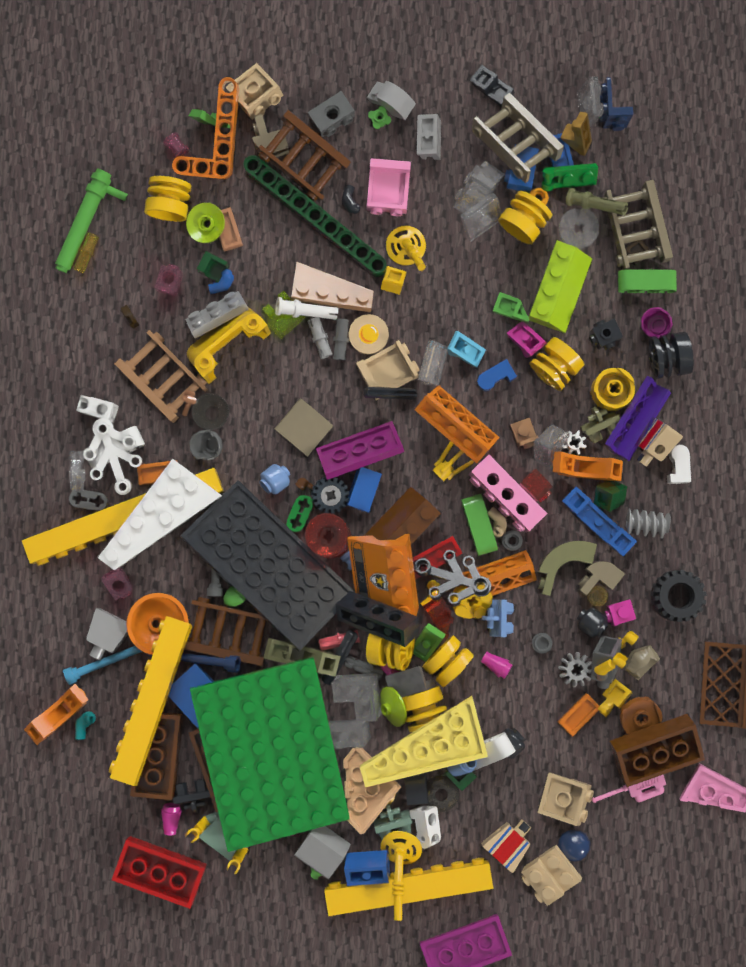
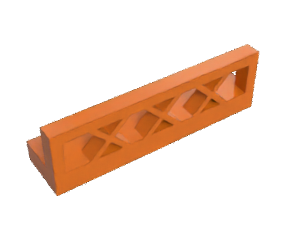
M527 550L477 567L480 576L490 580L492 596L537 580L534 566ZM469 570L463 572L464 577L472 579ZM530 571L529 576L519 577L522 572ZM510 578L508 583H500L503 579ZM472 597L467 601L472 602L475 600V597Z

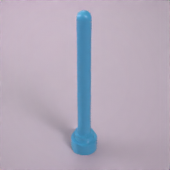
M133 646L78 669L77 667L66 668L63 670L67 683L71 685L76 683L82 675L142 651Z

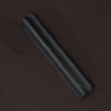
M365 387L363 390L365 398L409 400L417 398V390L415 388Z
M352 630L347 631L335 655L341 656L336 676L358 638V634ZM324 674L321 680L324 684L332 685L336 676Z

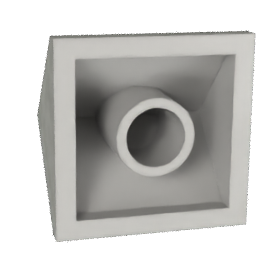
M323 826L310 830L294 856L329 879L345 858L351 844L328 827Z

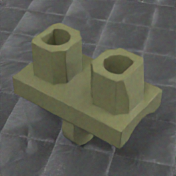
M597 407L591 408L592 415L587 417L589 422L580 426V428L591 442L596 443L603 439L600 430L606 428L608 434L611 435L620 420L618 414L616 415L613 411L607 413L606 409L599 411Z

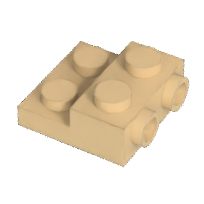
M257 63L235 79L239 85L238 103L252 120L255 118L254 116L264 115L265 110L269 106L277 105L283 96L280 87ZM233 83L226 86L229 93L234 89Z
M548 773L538 813L580 826L581 822L585 823L588 811L585 810L587 802H591L594 791L590 790V784L554 773Z
M557 845L528 863L521 872L524 883L527 886L531 885L536 891L535 897L540 903L544 902L547 906L562 897L565 891L582 880L580 874Z

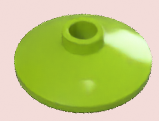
M211 203L196 205L189 212L186 221L189 235L200 243L215 241L222 234L225 226L222 211ZM207 221H210V222H211L210 226H209L208 228H206V226H205L206 222H207Z
M383 688L380 693L381 712L391 724L400 727L405 724L407 719L404 701L394 688Z

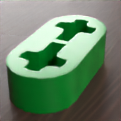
M301 495L295 500L287 519V527L292 532H300L305 527L313 508V501L309 496ZM307 499V503L310 506L309 508L305 507L303 512L300 513L301 505L298 503ZM299 514L301 515L299 522L302 524L294 529L290 521L291 519L295 520Z

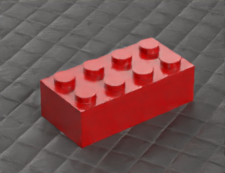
M129 836L125 841L112 881L190 909L196 898L207 864Z

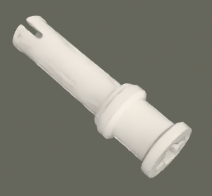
M278 297L275 314L279 316L280 314H287L295 318L303 315L336 320L337 315L335 314H338V308L304 304L297 299L294 301L282 300L281 297Z

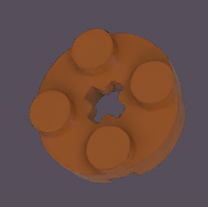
M637 697L621 706L620 723L627 734L662 722L660 708L649 697ZM646 714V716L643 717V721L640 722L638 719H636L638 715Z

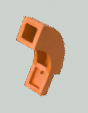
M565 452L554 453L553 472L558 473V475L621 481L622 460L585 457Z
M74 684L58 701L28 724L24 730L36 745L55 732L87 704L88 698L84 691Z

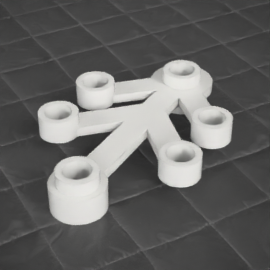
M106 418L98 419L93 424L95 436L89 448L84 451L83 456L88 461L94 460L97 456L96 450L102 440L105 449L96 467L90 471V476L93 480L101 479L103 477V470L108 460H110L117 481L115 483V490L118 494L125 495L131 491L132 484L128 479L124 478L118 457L128 461L132 467L140 466L142 458L139 455H132L114 446L111 437L123 442V445L127 448L133 447L136 440L131 435L127 436L115 430L110 420ZM102 424L107 428L104 433L99 430ZM127 438H131L133 440L132 445L126 444L125 441ZM87 451H92L94 456L88 458L86 455ZM134 457L139 459L138 465L132 463ZM94 470H98L100 472V476L98 478L94 477ZM120 483L126 484V490H120Z

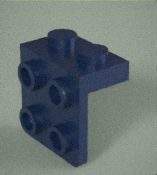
M606 77L604 83H601V90L598 91V103H602V110H599V122H603V129L612 128L613 131H621L627 128L633 116V107H612L611 77Z

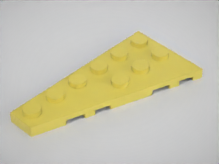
M470 696L362 763L360 770L365 787L488 757L473 697Z

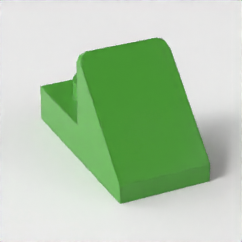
M428 623L415 641L413 654L426 662L446 634Z

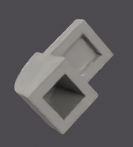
M377 81L367 96L370 102L384 106L392 116L406 120L416 104L404 90L389 81L385 83Z

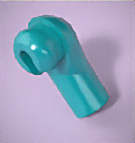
M85 712L76 720L75 739H86V728L96 721V716L93 712Z

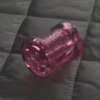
M177 132L172 133L163 142L173 152L174 158L185 156L190 150L179 139Z

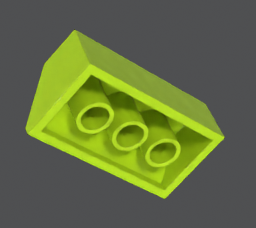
M558 240L556 241L531 308L529 321L566 333L592 261L591 257L577 247Z

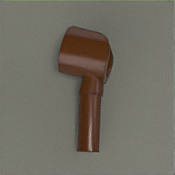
M299 478L295 483L302 491L306 487L313 490V484L305 478Z

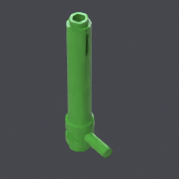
M96 169L92 173V181L88 183L85 189L86 194L55 262V269L63 273H67L68 270L70 271L101 199H104L106 193L126 201L127 193L110 186L111 175L101 169Z

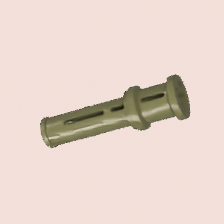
M570 188L566 196V205L581 206L585 210L594 208L623 216L628 210V207H625L628 206L627 202L593 196L589 191L584 193L576 191L575 188Z

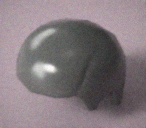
M202 430L195 433L189 442L190 452L196 459L207 461L217 458L223 448L221 437L212 430Z

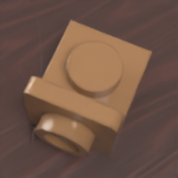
M530 418L510 424L518 448L523 446L524 449H528L536 445L535 442L539 438L535 434Z

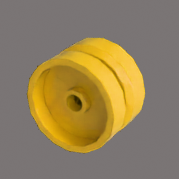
M454 635L446 640L422 666L429 674H434L438 669L442 668L435 679L442 687H445L454 680L474 657L467 648H463L456 655L454 654L461 644Z

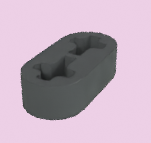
M78 489L72 491L69 496L70 504L77 508L101 511L106 509L109 504L108 497L100 492ZM81 493V497L87 498V502L80 501L77 504L74 496H78ZM101 496L104 504H100L97 507V504L92 503L91 499H98Z

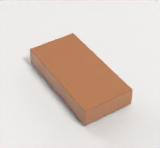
M231 207L221 210L224 215L225 226L219 238L225 252L241 247L243 244Z

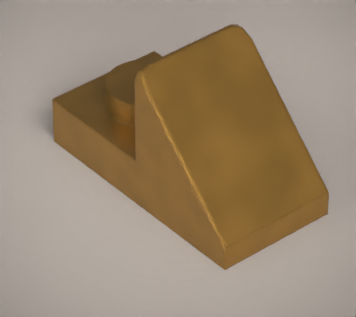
M580 112L572 124H567L561 135V139L582 156H585L592 142L588 113Z

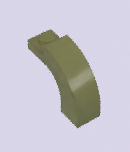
M572 541L552 549L543 558L537 571L545 574L539 581L538 589H541L540 594L551 595L556 572L564 563L578 561L592 564L597 544L586 541Z
M268 638L264 654L265 659L286 664L313 657L317 673L336 676L341 657L307 646L298 651L289 642Z

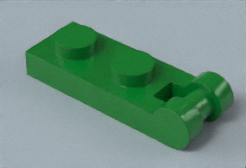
M594 163L544 168L542 174L544 180L542 181L541 189L551 191L553 188L596 185L598 165Z

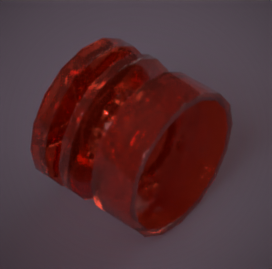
M330 513L315 516L306 527L305 533L306 542L310 549L319 556L329 559L342 556L349 548L347 538L352 536L348 525L340 517ZM328 532L335 535V538H331V542L325 539V536H328Z

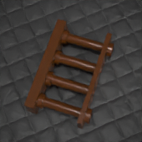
M287 110L281 118L284 126L267 148L260 145L256 151L264 162L272 163L307 192L306 196L315 202L317 200L320 202L324 198L320 193L323 187L337 170L342 169L344 171L351 161L292 112ZM294 130L299 134V140L286 157L280 161L272 153L289 131ZM310 143L315 147V152L297 175L288 166L304 145ZM326 156L331 161V165L316 185L312 187L304 179L319 159Z
M198 597V600H192L191 604L198 605L192 637H189L185 646L186 650L223 658L230 655L239 656L241 662L260 666L264 665L265 658L261 656L260 647L266 620L259 613L212 604L210 599ZM206 607L218 610L212 641H209V645L201 643L200 639ZM226 612L238 614L232 645L229 646V649L221 648L220 643ZM246 616L258 618L252 650H249V653L241 652L240 648Z

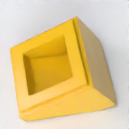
M387 266L381 289L400 295L407 272Z

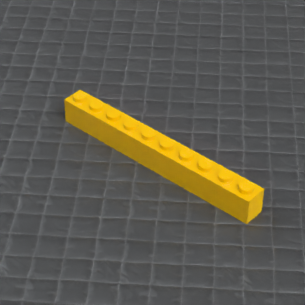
M215 468L195 475L219 494L224 492ZM146 494L22 540L30 564L40 566L48 563V559L56 556L59 559L67 556V551L75 549L77 552L87 548L86 544L94 542L99 544L106 541L107 536L112 534L115 536Z

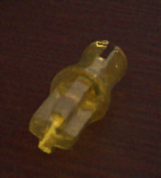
M87 233L82 248L78 250L80 254L74 267L77 272L84 273L90 258L94 257L93 252L99 240L97 235Z

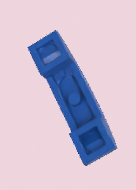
M577 486L563 499L562 502L585 525L621 556H624L637 542L592 503L591 499Z

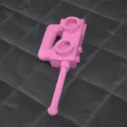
M664 775L630 787L624 785L619 789L595 798L593 797L592 802L596 803L599 800L623 791H629L632 798L634 797L637 802H642L663 794V786L666 785ZM651 786H655V788H652V789L647 790V791H645V792H642V791H641V790H644V789L649 788V787H651Z

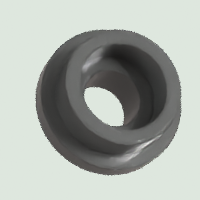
M514 530L506 532L502 538L503 546L510 551L519 549L523 542L521 534ZM510 537H514L516 539L515 544L511 545L508 540Z

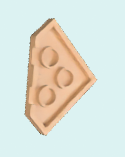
M355 744L343 760V766L346 770V781H344L345 798H347V808L350 817L347 821L360 834H364L401 786L393 780L365 787L360 765L372 757L359 744Z

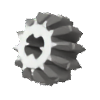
M579 652L575 653L574 658L571 653H568L569 661L564 658L561 659L566 665L558 666V669L565 670L559 676L560 678L568 676L564 683L569 684L572 680V687L577 686V681L581 686H584L583 678L587 681L591 680L587 673H591L592 669H587V667L591 666L592 662L588 661L585 663L588 656L583 655L580 659ZM575 664L576 666H580L581 668L578 670V675H576V673L571 672V670L574 669L573 665Z

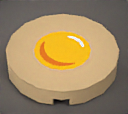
M371 314L356 318L349 330L350 343L361 354L372 355L382 351L389 337L388 327L385 322L378 316Z

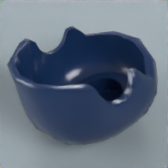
M571 829L562 833L558 840V847L569 861H580L590 851V840L584 832Z

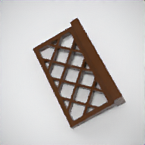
M705 641L699 724L746 729V645ZM709 646L718 647L723 652L715 661L708 655ZM721 647H727L729 649L727 651H724ZM733 648L742 649V657L736 663L727 654ZM724 656L733 664L725 672L716 664ZM708 658H709L710 661L712 662L709 666H708ZM740 662H741V669L737 666V664H739ZM713 665L722 673L714 681L707 676V670ZM734 667L741 673L740 679L735 683L726 675ZM724 676L731 683V686L722 693L715 683ZM708 679L710 681V684L706 687ZM739 682H740V690L736 687V685H737ZM713 685L721 695L711 702L706 697V690ZM734 687L739 693V699L732 704L725 694ZM723 696L731 706L720 713L713 704ZM705 699L709 702V705H707L706 707ZM737 703H739L738 710L734 707ZM710 706L719 714L714 720H704L705 711ZM731 708L738 713L737 723L728 722L723 716ZM722 717L725 722L717 720Z

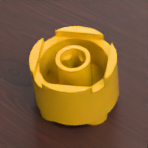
M609 368L602 371L595 378L591 386V395L597 406L607 411H616L623 408L634 397V379L629 372L622 368ZM615 386V392L611 393L610 387Z

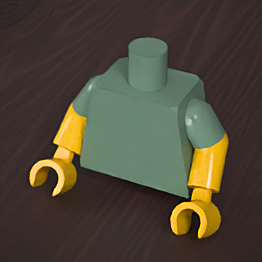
M218 812L204 816L194 828L185 833V837L189 833L194 834V840L191 843L200 838L230 861L227 865V871L230 865H235L237 869L234 874L238 873L240 863L243 861L248 847L230 852L227 851Z

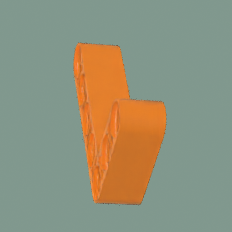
M223 78L218 87L213 159L179 156L172 163V168L177 174L214 179H227L232 175L239 85L232 78ZM228 82L234 84V89L230 93L224 91V86ZM231 103L232 111L225 114L222 110L224 104ZM228 123L231 130L228 134L224 135L221 132V127L223 124ZM223 144H227L229 147V152L226 155H221L219 152V148ZM185 160L187 169L181 172L178 169V164L180 161ZM205 162L207 164V171L201 174L198 171V165ZM225 164L227 166V173L221 176L218 173V167Z

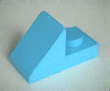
M456 331L447 351L450 356L459 357L471 366L478 367L486 349L459 331Z

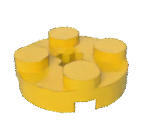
M462 585L461 587H456L453 592L459 593L468 587ZM479 585V586H478V589H479V590H482V589L485 588L484 585ZM490 592L483 597L472 595L461 600L460 605L453 607L457 616L463 618H482V616L486 615V611L492 604V594ZM453 597L451 599L452 602H456L458 600L457 597ZM472 597H475V600H474V601H472V602L467 601L468 599H471Z

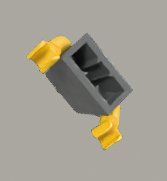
M629 631L623 639L601 636L593 651L591 679L598 681L597 686L599 688L608 689L610 683L615 678L618 667L622 669L626 665L628 658L620 652L621 649L626 647V642L632 646L639 638L633 631Z

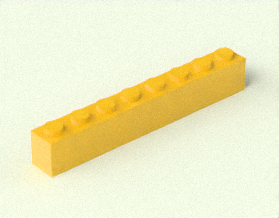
M166 616L165 620L161 621L158 632H161L159 639H155L151 649L154 652L152 659H148L144 671L147 672L145 679H141L137 691L140 692L138 699H134L130 711L133 712L131 719L126 721L123 732H126L124 739L119 741L116 752H118L117 759L112 761L109 768L111 779L132 786L138 785L192 629L191 624Z
M484 858L472 859V863L464 864L463 861L451 863L449 867H443L440 864L431 866V870L423 871L422 868L411 869L410 873L403 874L402 882H404V885L402 887H404V890L402 892H404V895L402 896V904L493 889L488 860L484 861ZM395 872L390 873L389 883L347 886V884H341L339 881L329 883V887H325L328 916L393 906L394 895H392V892L394 890H392V887L394 885H392V882H394Z

